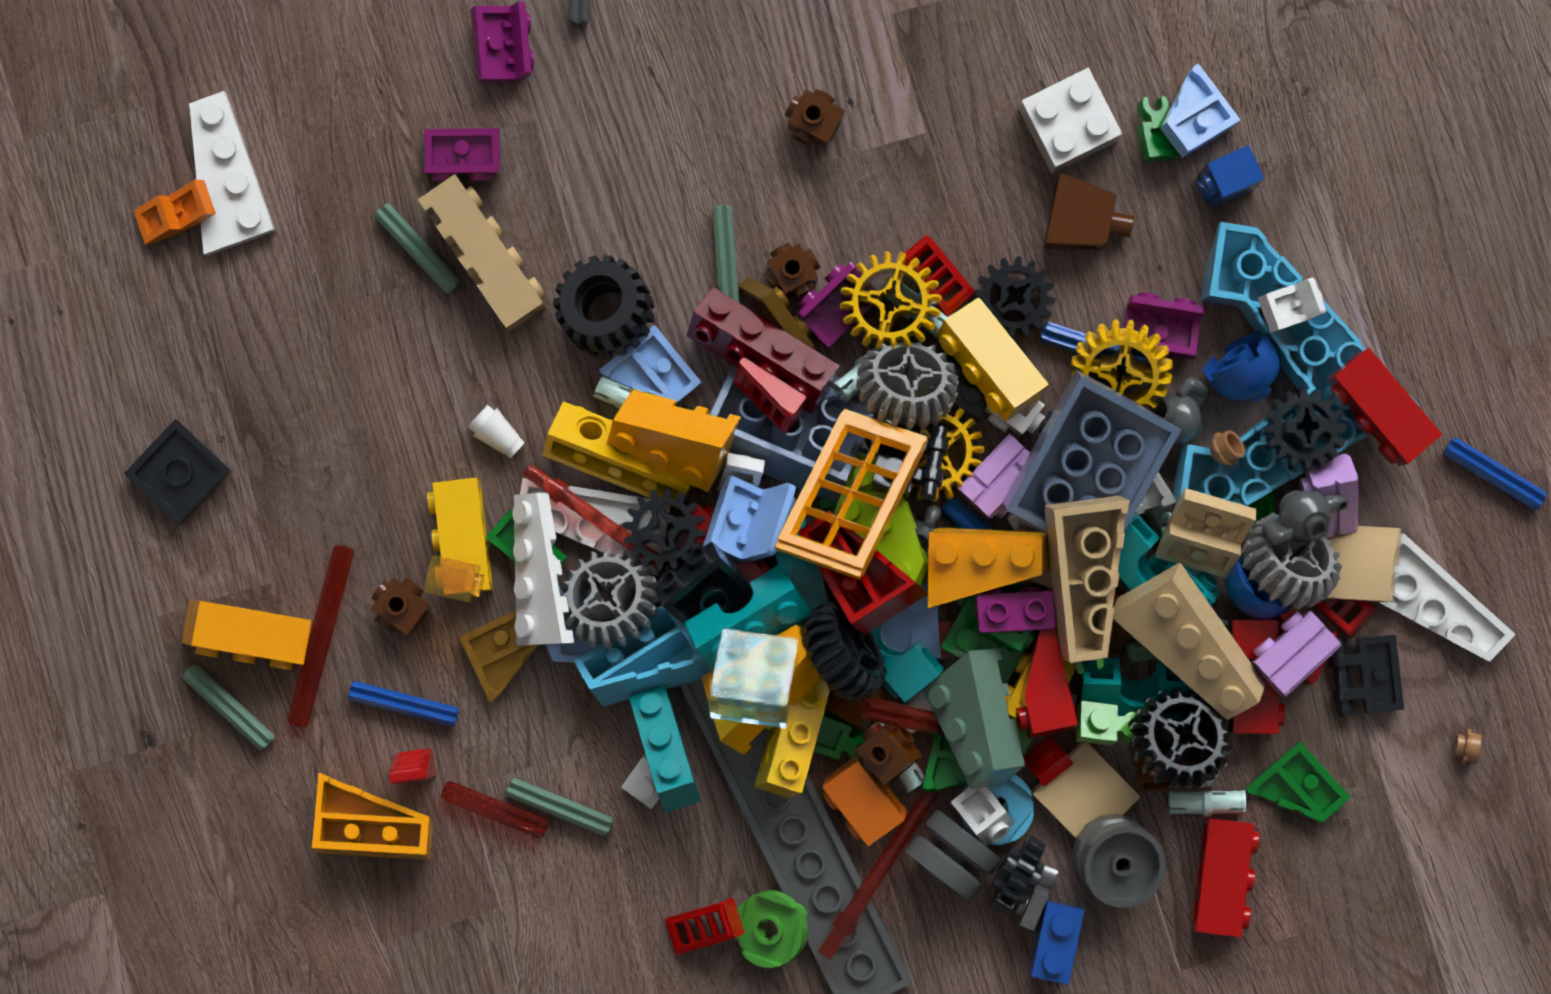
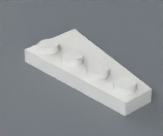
M222 91L189 103L196 180L205 181L216 212L214 216L201 222L203 254L207 257L276 232L227 93Z
M1401 532L1399 566H1395L1393 603H1379L1490 662L1516 634Z

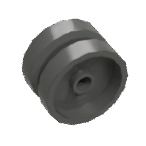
M936 809L925 825L927 830L941 841L940 844L936 847L925 837L915 836L904 851L923 866L921 869L948 890L952 888L971 902L981 889V884L975 876L966 870L967 866L971 864L984 875H991L1002 859Z
M1120 814L1102 815L1087 823L1076 836L1072 849L1073 868L1080 881L1095 897L1106 905L1118 908L1138 906L1150 899L1161 886L1166 871L1165 853L1157 839L1133 818Z

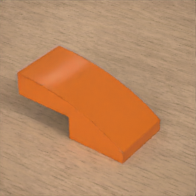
M193 180L171 195H158L134 210L145 245H151L175 236L216 214L204 180Z

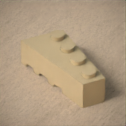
M454 174L417 199L508 332H511L546 308L541 301V298L546 296V293L535 277L529 280L526 279L520 270L526 264L513 246L507 250L500 241L499 237L504 235V232L493 216L485 219L478 208L484 203L471 185L465 189Z
M1121 496L1044 505L1058 643L1062 658L1069 663L1108 657L1114 614L1113 601L1115 588L1118 587V566L1120 552L1124 544L1125 517L1128 514L1130 500Z
M1181 563L1174 565L1117 598L1113 607V619L1225 719L1229 720L1260 702L1265 682Z

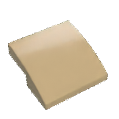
M1185 488L1165 527L1156 551V558L1176 564L1181 563L1183 566L1227 578L1230 569L1241 556L1243 540L1256 521V509Z
M1358 526L1356 532L1342 535L1335 533L1334 536L1325 538L1326 540L1334 541L1332 550L1340 553L1337 562L1343 566L1340 570V579L1337 586L1326 599L1393 603L1395 566H1399L1401 528Z
M1080 742L1068 754L1074 763L1046 786L1039 783L1031 791V794L1075 839L1083 827L1090 821L1102 815H1123L1140 798L1137 792L1086 742Z

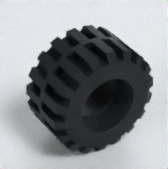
M595 255L588 257L589 263L583 264L580 260L574 264L577 268L574 272L571 273L567 270L562 275L566 280L565 283L557 284L555 291L560 297L553 298V306L558 311L554 313L566 335L581 351L586 350L589 355L597 357L600 352L604 358H612L615 351L620 356L627 354L626 347L632 344L635 349L641 344L638 338L641 335L647 337L650 332L646 324L653 323L655 316L651 311L652 308H655L654 300L650 296L651 292L633 266L630 267L626 261L620 258L616 262L612 256L604 255L603 261H600ZM608 292L622 294L621 305L612 317L599 322L587 320L588 308L595 298Z

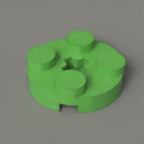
M775 890L762 891L752 895L737 908L745 934L734 939L735 941L739 940L740 946L744 950L741 953L751 963L764 968L778 967L794 960L804 949L808 937V914L804 906L796 903L789 895ZM773 921L778 933L769 938L767 936L768 930L763 928V923Z

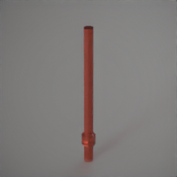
M531 463L526 468L522 476L546 493H549L551 501L556 504L561 502L632 552L636 547L635 544L629 545L624 542L626 537L632 535L630 532L569 490L570 486L558 477L554 480ZM643 544L650 552L661 555L647 544ZM640 555L639 558L643 560L644 555ZM653 561L651 566L657 570L656 562ZM665 563L662 574L668 570H673L670 563Z
M922 791L845 911H839L831 924L834 928L819 949V954L831 960L845 937L852 935L858 926L856 920L940 791L933 793Z

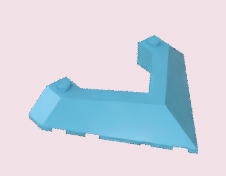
M1219 222L1206 263L1201 301L1238 307L1255 332L1259 331L1262 336L1264 332L1268 333L1279 353L1280 366L1298 391L1301 388H1306L1308 397H1312L1319 390L1321 391L1320 400L1325 403L1328 399L1333 398L1329 392L1331 386L1326 379L1355 354L1365 349L1360 339L1324 300L1326 313L1270 333L1258 297L1303 281V277L1284 256H1280L1257 227ZM1335 400L1331 406L1332 411L1342 410L1344 413L1338 420V424L1347 425V430L1343 434L1338 435L1346 440L1342 448H1335L1337 453L1369 435L1362 432L1353 419L1356 415L1347 404L1342 406ZM1295 408L1286 412L1281 422L1293 420ZM1314 410L1316 414H1318L1322 419H1324L1318 412ZM1263 418L1239 436L1244 445L1245 454L1235 466L1217 463L1211 455L1210 448L1188 444L1179 447L1174 479L1175 506L1185 488L1247 506L1305 472H1303L1300 463H1297L1292 470H1289L1288 459L1284 458L1279 462L1275 461L1276 455L1279 452L1277 449H1266V445L1272 438L1263 436L1262 431L1271 424L1267 423ZM1302 423L1297 428V430H1304L1305 436L1307 437L1312 432L1305 430L1304 424ZM1325 438L1323 441H1316L1314 452L1324 448L1328 438ZM1286 441V444L1296 451V449Z

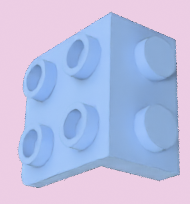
M732 475L725 477L703 547L712 541L732 560L741 564L773 556L778 552L775 550L778 536L796 503L794 497L796 487L790 483H785L763 490Z

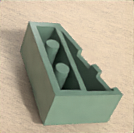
M1000 648L968 651L923 689L970 789L1002 785L1025 766L1015 719L1009 718L1005 696L1010 695L1008 684H1002L997 662L1002 660Z

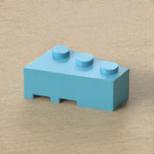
M662 605L657 608V616L647 617L651 623L650 629L643 627L637 629L640 633L639 639L629 635L626 637V647L621 646L619 641L616 640L611 650L606 649L602 642L596 649L593 648L574 660L589 689L603 707L629 700L631 695L665 685L666 689L697 681L712 671L696 649L687 627L662 607Z

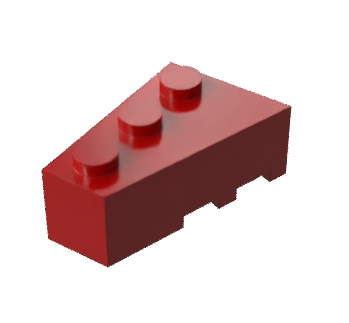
M817 518L801 528L798 533L804 538L823 544L833 523ZM840 526L830 547L856 556L864 539L855 531ZM877 550L860 580L818 566L849 622L864 635L928 595L921 586Z

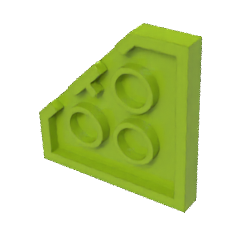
M858 452L856 458L864 461L867 455ZM873 458L871 464L876 465L877 460ZM852 467L845 487L851 488L860 468ZM867 471L857 491L884 500L885 493L871 491L874 473ZM841 494L834 510V515L837 516L846 495ZM902 497L876 550L921 586L928 569V558L918 540L915 531L917 526L909 503ZM853 498L844 519L870 528L880 507ZM856 532L863 539H865L866 535Z

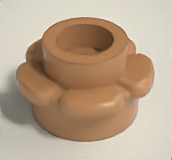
M1230 430L1224 433L1217 432L1213 435L1210 452L1214 460L1226 466L1237 465L1239 459L1245 454L1244 445L1238 435Z
M1470 728L1466 729L1464 735L1457 734L1454 756L1460 757L1461 765H1465L1466 762L1477 764L1480 754L1482 735L1472 733Z

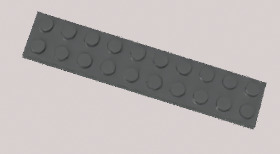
M702 679L680 685L782 892L792 897L796 903L804 906L807 911V942L832 993L892 994L912 984L808 773L802 794L792 798H786L755 788L754 785L770 730L764 728L750 742L752 747L743 755L720 741Z

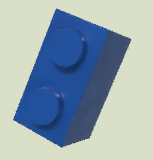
M1247 145L1207 163L1198 175L1200 181L1196 182V186L1202 200L1205 203L1210 201L1212 208L1215 209L1253 192L1265 178L1250 146Z
M1052 900L1046 901L1039 918L1028 970L1031 977L1069 985L1085 911L1083 908Z

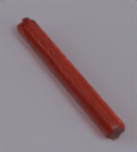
M335 545L332 550L307 644L304 665L301 667L287 719L288 723L294 726L307 727L309 724L354 555V550L347 546Z

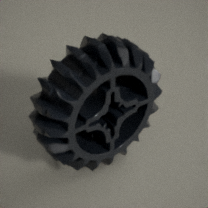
M829 601L826 604L819 605L802 620L800 631L803 636L802 644L807 649L806 656L811 659L813 663L812 668L817 670L820 679L827 683L831 691L835 690L837 696L845 698L849 702L854 700L858 702L875 694V691L886 682L885 675L887 674V669L884 666L885 658L880 653L881 647L877 645L874 639L875 636L870 632L864 635L852 626L838 601L834 603Z
M1173 688L1169 696L1164 690L1158 692L1155 700L1148 698L1143 703L1144 709H1139L1134 715L1138 722L1130 726V732L1136 735V737L1130 740L1129 746L1140 749L1133 756L1134 761H1145L1146 765L1142 769V774H1148L1151 770L1156 773L1154 784H1159L1164 778L1167 779L1169 790H1174L1178 783H1180L1183 791H1189L1193 783L1198 788H1202L1207 784V779L1215 780L1219 776L1218 769L1223 770L1228 764L1224 756H1228L1233 748L1225 743L1232 738L1233 732L1222 730L1228 723V720L1224 717L1218 718L1215 715L1217 711L1213 707L1209 708L1205 705L1207 702L1202 697L1199 700H1195L1193 689L1187 690L1184 697L1179 688ZM1177 713L1187 717L1184 721L1177 722L1170 718L1165 720L1160 716ZM1198 725L1202 728L1207 740L1200 736ZM1186 728L1183 735V744L1175 751L1179 743V734ZM1155 738L1162 743L1164 754L1159 750ZM1179 757H1186L1192 761L1196 758L1202 763L1184 766L1176 764L1175 761Z

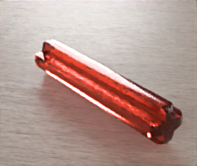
M871 697L861 699L860 706L857 709L858 714L866 720L945 737L933 711Z
M447 781L441 793V799L536 838H543L549 825V821L543 817L453 781Z

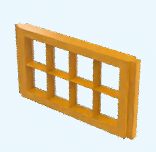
M844 409L840 413L778 536L775 550L860 580L925 451L928 437ZM848 432L874 441L864 461L838 452ZM880 444L907 452L897 472L871 464ZM834 459L860 468L851 488L825 480ZM867 471L893 479L884 500L857 491ZM820 487L846 495L837 516L811 507ZM853 498L880 507L870 528L844 519ZM806 515L833 523L823 544L797 535ZM840 526L866 535L856 556L830 547Z

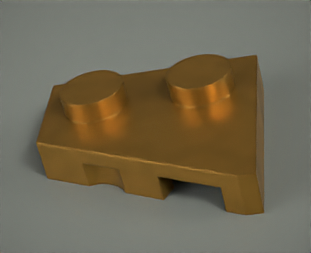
M750 277L738 285L744 295L747 294L754 298L762 309L760 314L767 321L809 347H814L807 337L811 333L810 329L799 316L793 317L786 308L790 305V302L779 288L771 289Z
M516 610L459 637L489 702L495 701L539 646H517L515 632Z

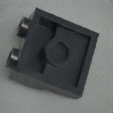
M712 541L705 547L701 545L694 547L687 556V562L676 572L674 570L666 571L660 577L658 587L655 589L662 607L684 626H686V621L715 603H718L724 613L730 614L746 607L753 597V589L750 585L751 580L739 571L735 561Z

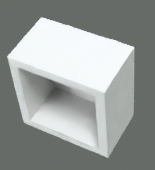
M1089 67L1023 99L1018 108L1051 174L1118 142L1122 135Z

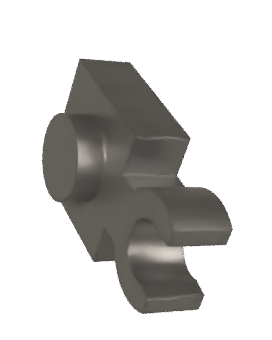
M1045 866L1037 886L1030 894L1026 903L1018 902L1014 914L1020 916L1017 921L1020 926L1034 931L1048 899L1049 891L1057 877V870Z

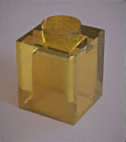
M432 555L424 592L472 603L474 596L480 597L485 575L479 574L481 566Z

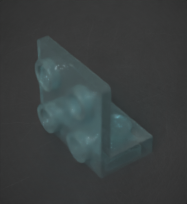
M723 629L709 693L710 718L786 729L789 717V694L797 656L798 640L795 638Z

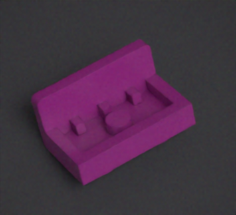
M516 2L511 6H474L471 8L477 82H520L530 76L534 67V53L532 49H529L528 34L531 30V18L529 13L526 12L525 2Z
M500 128L424 129L425 166H423V174H432V181L443 182L454 174H469L470 181H492V174L501 173Z
M852 262L845 268L841 263L837 265L825 277L828 284L819 293L813 289L798 303L801 310L797 313V316L805 322L810 331L828 350L857 323L845 325L843 318L852 314L853 311H844L840 308V303L851 301L852 299L842 295L841 289L843 287L854 289L855 285L847 280V275L854 274L858 278L862 276ZM870 283L864 289L866 291H877ZM860 301V311L863 317L873 306Z
M1137 293V295H1131L1126 304L1123 328H1126L1127 322L1131 319L1134 321L1135 331L1139 332L1143 325H1147L1149 327L1147 337L1159 334L1161 338L1158 346H1168L1169 353L1167 356L1194 360L1197 352L1200 322L1204 315L1205 307L1196 305V302L1190 299L1177 298L1174 301L1159 299V296L1153 293Z
M1040 587L1021 588L1018 593H1004L1002 589H992L982 592L981 595H976L972 602L973 618H978V630L981 634L1053 630L1056 626L1053 591H1042Z

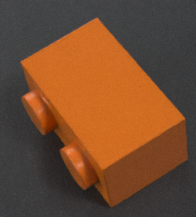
M857 754L825 778L822 786L825 791L822 794L833 810L839 809L847 819L845 824L852 836L857 840L862 838L866 845L870 846L905 820L907 810L887 784L884 786L876 775L873 776L864 769L860 762L861 757Z

